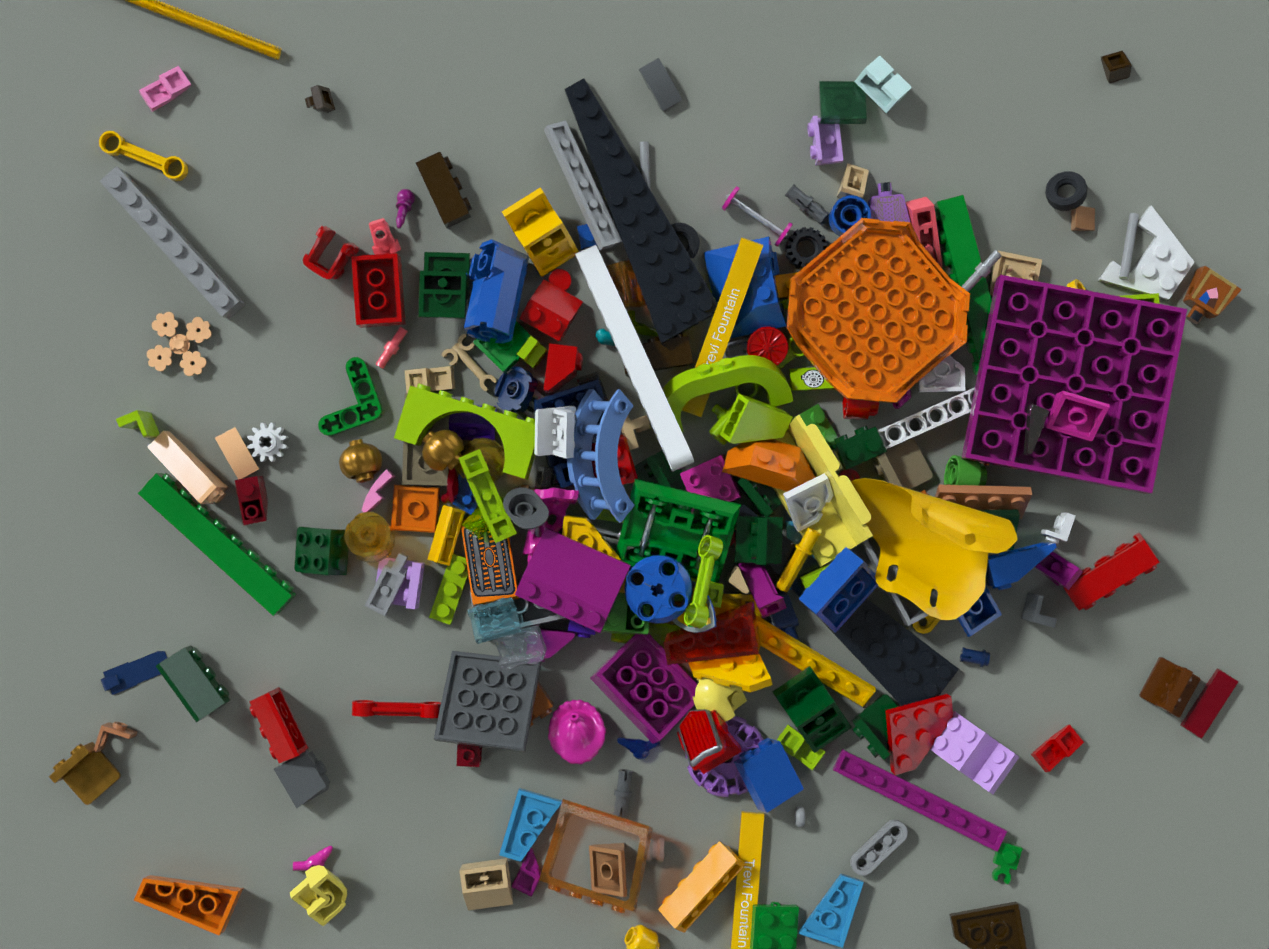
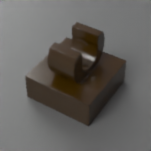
M320 85L310 88L312 96L305 98L307 108L313 107L314 110L327 113L335 110L329 88Z

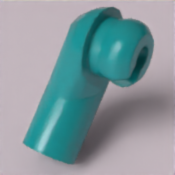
M602 328L596 332V338L599 343L615 346L609 331Z

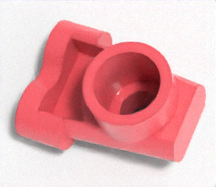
M384 218L369 223L374 246H372L374 255L395 253L401 250L398 239H394L390 226ZM382 230L385 234L379 235L376 232Z

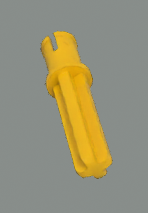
M808 527L800 543L796 544L795 547L797 549L776 584V587L781 591H789L808 555H812L811 550L821 535L818 531Z

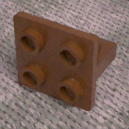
M1159 657L1139 696L1179 718L1199 684L1200 677L1194 675L1192 671L1185 667L1178 666L1163 657Z

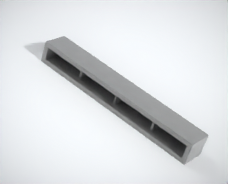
M116 166L100 180L103 186L222 317L229 320L246 305L124 170Z

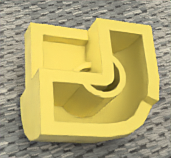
M705 677L697 679L699 682L696 687L695 696H693L696 709H707L710 712L715 709L724 722L735 717L734 711L747 701L739 686L731 685L728 687L714 683L713 679Z
M317 865L305 871L307 878L290 892L291 899L307 910L308 916L324 926L345 907L347 888L327 868Z

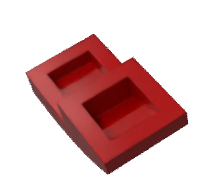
M1067 725L1045 741L1031 755L1045 772H1050L1064 757H1070L1084 741L1071 725Z

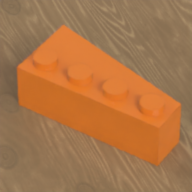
M149 875L143 878L134 901L216 935H221L226 930L243 888Z

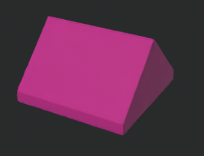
M1061 391L1056 393L1046 428L1093 441L1110 404Z

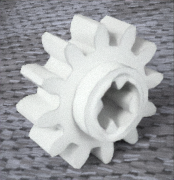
M262 422L260 423V430L252 428V431L255 433L254 436H247L249 440L253 441V444H249L247 448L255 449L252 457L261 455V462H265L267 457H269L271 462H275V455L283 457L281 449L289 448L286 444H283V441L289 437L281 436L284 428L279 427L275 430L276 425L272 422L267 428V425ZM265 438L272 439L270 441V443L272 444L270 447L264 446V444L266 443L264 441Z

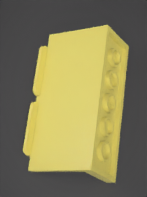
M796 416L789 424V429L784 437L774 440L800 447L815 477L825 473L829 479L834 496L830 503L826 502L821 511L823 515L819 522L809 526L821 534L811 550L821 567L835 559L836 555L845 547L850 550L873 536L866 525L871 520V514L849 478L845 475L838 477L835 471L839 469L840 464L815 424L806 426L801 416ZM773 487L782 504L784 505L785 509L787 510L788 514L790 515L783 493L787 491ZM807 528L799 531L802 537L806 533Z

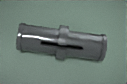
M795 184L785 194L786 197L800 207L799 210L801 212L805 211L819 224L829 213L813 201L814 198L812 196L808 197Z
M619 769L617 789L614 790L616 800L613 816L620 817L621 810L622 818L628 817L629 797H632L630 787L633 771L626 769L625 777L624 769Z

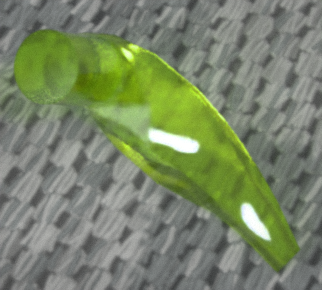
M627 311L636 333L658 336L654 328L635 322V311Z

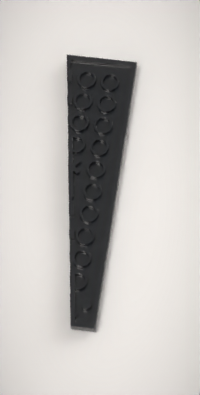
M583 78L565 88V93L662 345L714 315L718 303L595 95Z
M744 504L741 505L738 516H758ZM783 534L781 564L768 563L780 577L797 549L795 547L796 544ZM808 555L790 587L799 597L805 591L800 577L821 568L816 559ZM868 599L858 607L836 633L826 625L901 706L939 696L959 670Z

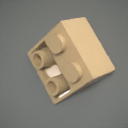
M508 858L462 864L459 871L462 893L468 911L513 905Z

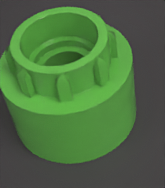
M958 455L950 457L945 468L944 485H986L987 469L984 464L961 459L962 456Z

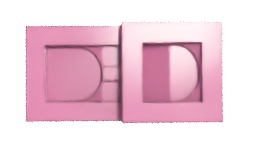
M177 66L159 75V80L140 89L139 93L153 112L191 87V83L181 68Z
M386 469L369 490L362 507L364 514H369L385 499L379 491L396 477L390 470Z

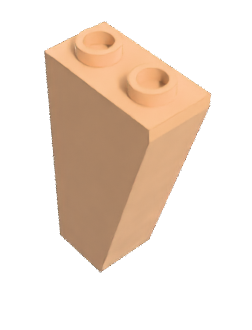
M162 431L148 446L150 451L200 504H213L214 502L217 504L225 497V491L228 486L170 431Z

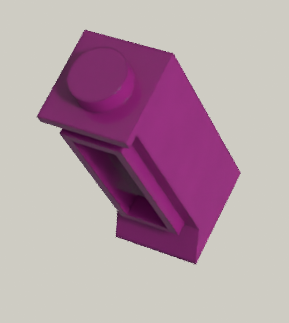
M755 563L738 564L763 618L787 608L784 598L778 595L764 565H756Z

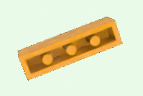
M719 841L709 849L708 855L693 867V871L689 876L679 882L678 888L663 900L658 910L675 929L685 933L746 864L729 846Z

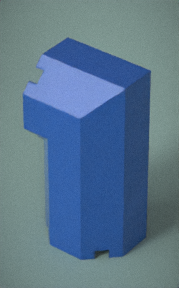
M491 239L483 242L479 247L482 249L480 255L475 253L472 258L469 277L474 281L472 282L473 288L464 330H467L469 336L481 341L490 342V338H496V343L503 344L512 341L529 256Z

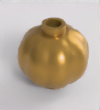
M431 430L422 440L425 443L422 456L424 462L431 469L443 471L448 467L452 470L459 463L458 458L462 457L460 453L464 446L460 436L455 432L441 430L434 433Z
M362 439L349 442L350 446L340 456L341 472L349 479H356L357 483L373 480L374 474L378 473L382 466L381 452L374 445L363 443Z

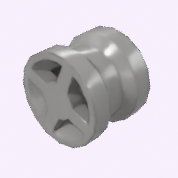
M646 838L645 861H650L651 859L664 861V838H659L658 840Z

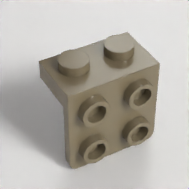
M912 438L888 449L885 453L873 457L875 462L873 463L874 469L879 476L882 475L885 482L912 489L933 477L916 441Z

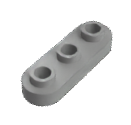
M899 820L888 821L852 855L850 865L853 871L862 876L871 873L905 841L908 834L906 826ZM897 827L898 833L891 834L892 828ZM881 843V849L875 850V844ZM859 859H865L864 865H858Z

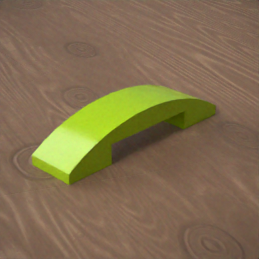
M478 449L458 458L494 542H500L517 534L510 517L505 512L502 500L491 478L481 450Z

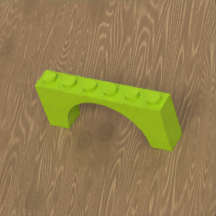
M419 383L417 387H409L394 439L421 446L422 440L429 429L442 418L456 413L478 414L488 420L501 437L505 452L503 472L528 480L536 456L535 419L526 417V420H521L517 418V413L507 410L504 411V414L495 412L496 407L483 403L482 407L473 405L474 400L461 397L459 401L452 398L453 394L442 390L439 391V394L430 392L431 387Z

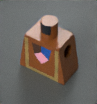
M1207 266L1198 268L1183 299V302L1192 308L1186 319L1194 324H1199L1203 316L1208 319L1217 317L1242 289Z

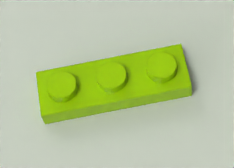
M453 553L450 566L447 565L429 618L449 625L452 624L468 578L466 557Z

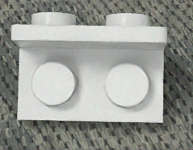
M565 406L537 409L535 411V455L553 454L566 459L574 458L576 407Z

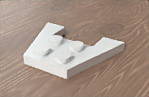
M1151 205L1144 212L1137 226L1153 236L1154 239L1131 273L1129 272L1128 280L1119 278L1121 266L1112 261L1098 281L1142 294L1159 293L1160 299L1169 300L1194 264V260Z

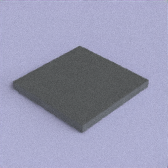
M452 651L434 740L525 752L541 670V661Z

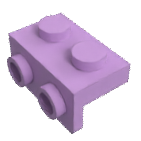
M812 116L811 123L807 124L808 136L812 137L813 145L810 146L811 159H815V166L842 163L843 152L839 117L818 118V116Z

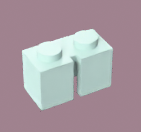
M878 56L861 72L854 82L887 113L912 87L898 73L894 75L892 73L894 69L881 56Z

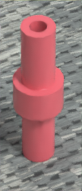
M400 326L392 340H388L384 346V352L376 362L377 366L384 369L391 356L395 355L399 350L398 346L407 334V330Z

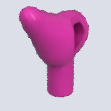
M328 846L310 856L306 861L293 862V871H307L317 865L324 866L333 847Z

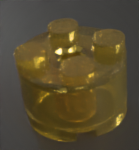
M360 513L346 526L344 534L346 545L359 560L375 563L391 555L395 545V535L388 522L377 513ZM373 534L374 537L367 541L366 539H369L370 535Z

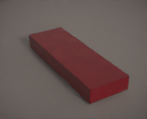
M1216 669L1180 726L1202 739L1238 684V681L1222 670Z

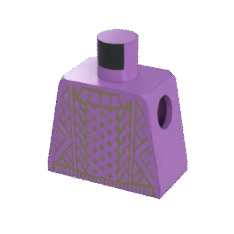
M890 182L877 184L878 196H872L868 200L871 219L889 222H910L903 194L892 195Z

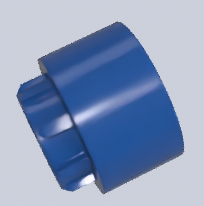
M849 195L840 198L829 213L831 229L835 234L841 236L861 218L871 219L870 208L866 201L858 196ZM844 213H853L855 216V221H846L844 218Z

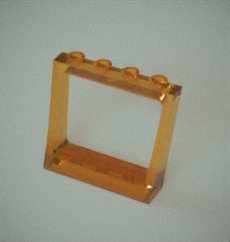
M563 799L539 881L548 883L547 888L557 892H561L562 888L569 890V896L582 899L583 895L590 897V903L603 906L604 902L611 904V909L620 913H625L626 909L636 912L653 828ZM571 816H577L639 836L640 841L627 901L607 896L552 876V870Z

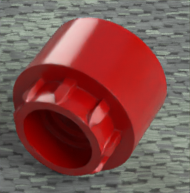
M843 396L844 419L868 420L869 416H875L878 413V401L846 399Z

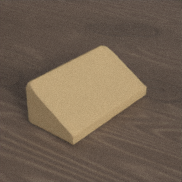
M734 565L726 580L743 593L748 594L749 589L739 567Z

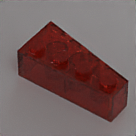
M752 601L715 615L716 627L706 632L695 633L680 628L667 633L663 643L667 665L759 654L761 643L754 602Z

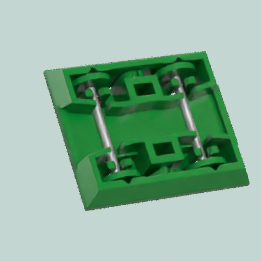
M634 479L630 500L635 506L623 521L616 548V553L621 560L630 564V567H633L642 559L654 556L651 552L672 557L680 563L684 559L690 561L685 562L683 565L688 570L691 578L697 579L702 558L698 554V547L702 538L705 535H710L721 539L723 542L722 553L714 562L711 577L712 582L719 583L741 504ZM666 562L664 571L669 575H673L675 566L670 562Z

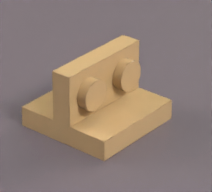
M647 415L630 420L629 416H627L624 421L621 433L627 438L630 450L639 447L633 429L639 433L651 428Z

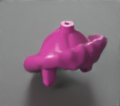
M571 700L564 702L563 705H560L553 712V717L550 719L548 727V740L554 752L571 764L581 765L585 762H590L602 748L606 734L604 721L596 707L583 700Z

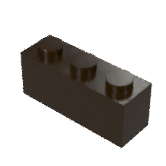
M437 152L416 162L445 227L449 228L471 218L469 211L472 210L468 198H462L459 192L463 188L458 177H452L450 170L453 169V166L448 156L443 157L441 152Z
M683 333L662 345L658 337L647 339L648 343L642 344L654 371L693 364L689 336L683 337ZM624 366L625 376H628V372Z

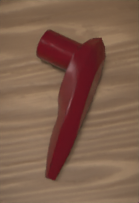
M455 467L452 470L449 469L447 493L441 496L443 503H453L457 498L459 481Z

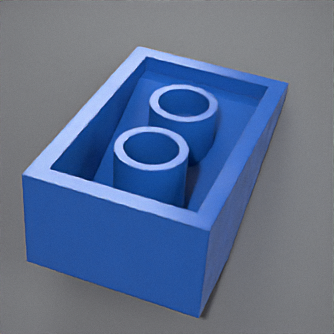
M1041 542L989 555L985 585L992 586L993 589L998 588V590L1012 587L1011 583L1018 582L1056 549V543Z

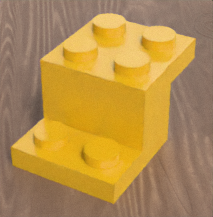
M541 187L502 211L512 231L541 277L575 256V253L579 252L565 225L552 208Z

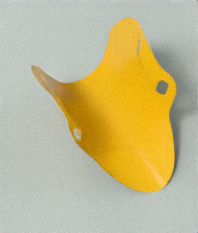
M861 478L851 481L871 514V520L866 525L880 547V557L875 574L876 583L886 592L896 593L907 598L931 617L947 621L956 619L966 613L984 592L988 553L998 554L1007 551L1017 541V534L1009 519L881 480ZM891 565H897L896 579L890 582L887 580L888 568ZM932 589L938 592L935 607H932L930 604Z

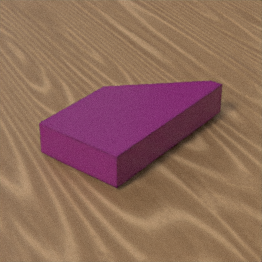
M530 848L511 886L532 897L542 876L533 848Z

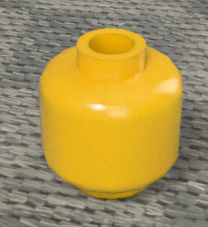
M641 924L631 927L625 936L624 942L627 949H659L660 947L658 934Z

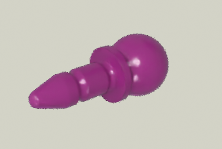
M402 189L397 194L398 202L396 203L398 213L396 225L399 229L404 224L407 212L411 211V205L415 201V195L409 189Z

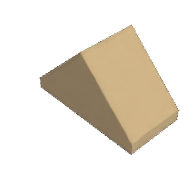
M847 163L837 197L842 198L854 195L863 198L869 170Z

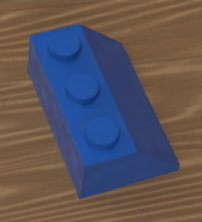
M845 547L836 555L831 564L820 573L811 586L805 589L799 600L836 633L878 587L875 573L862 559Z
M985 585L984 592L966 613L957 619L967 637H970L1000 617L1002 613Z

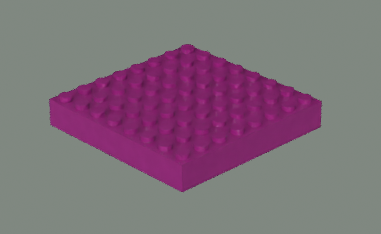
M1000 275L995 281L961 459L1143 494L1153 493L1187 309ZM1066 391L1110 404L1093 441L1046 428L1056 393Z

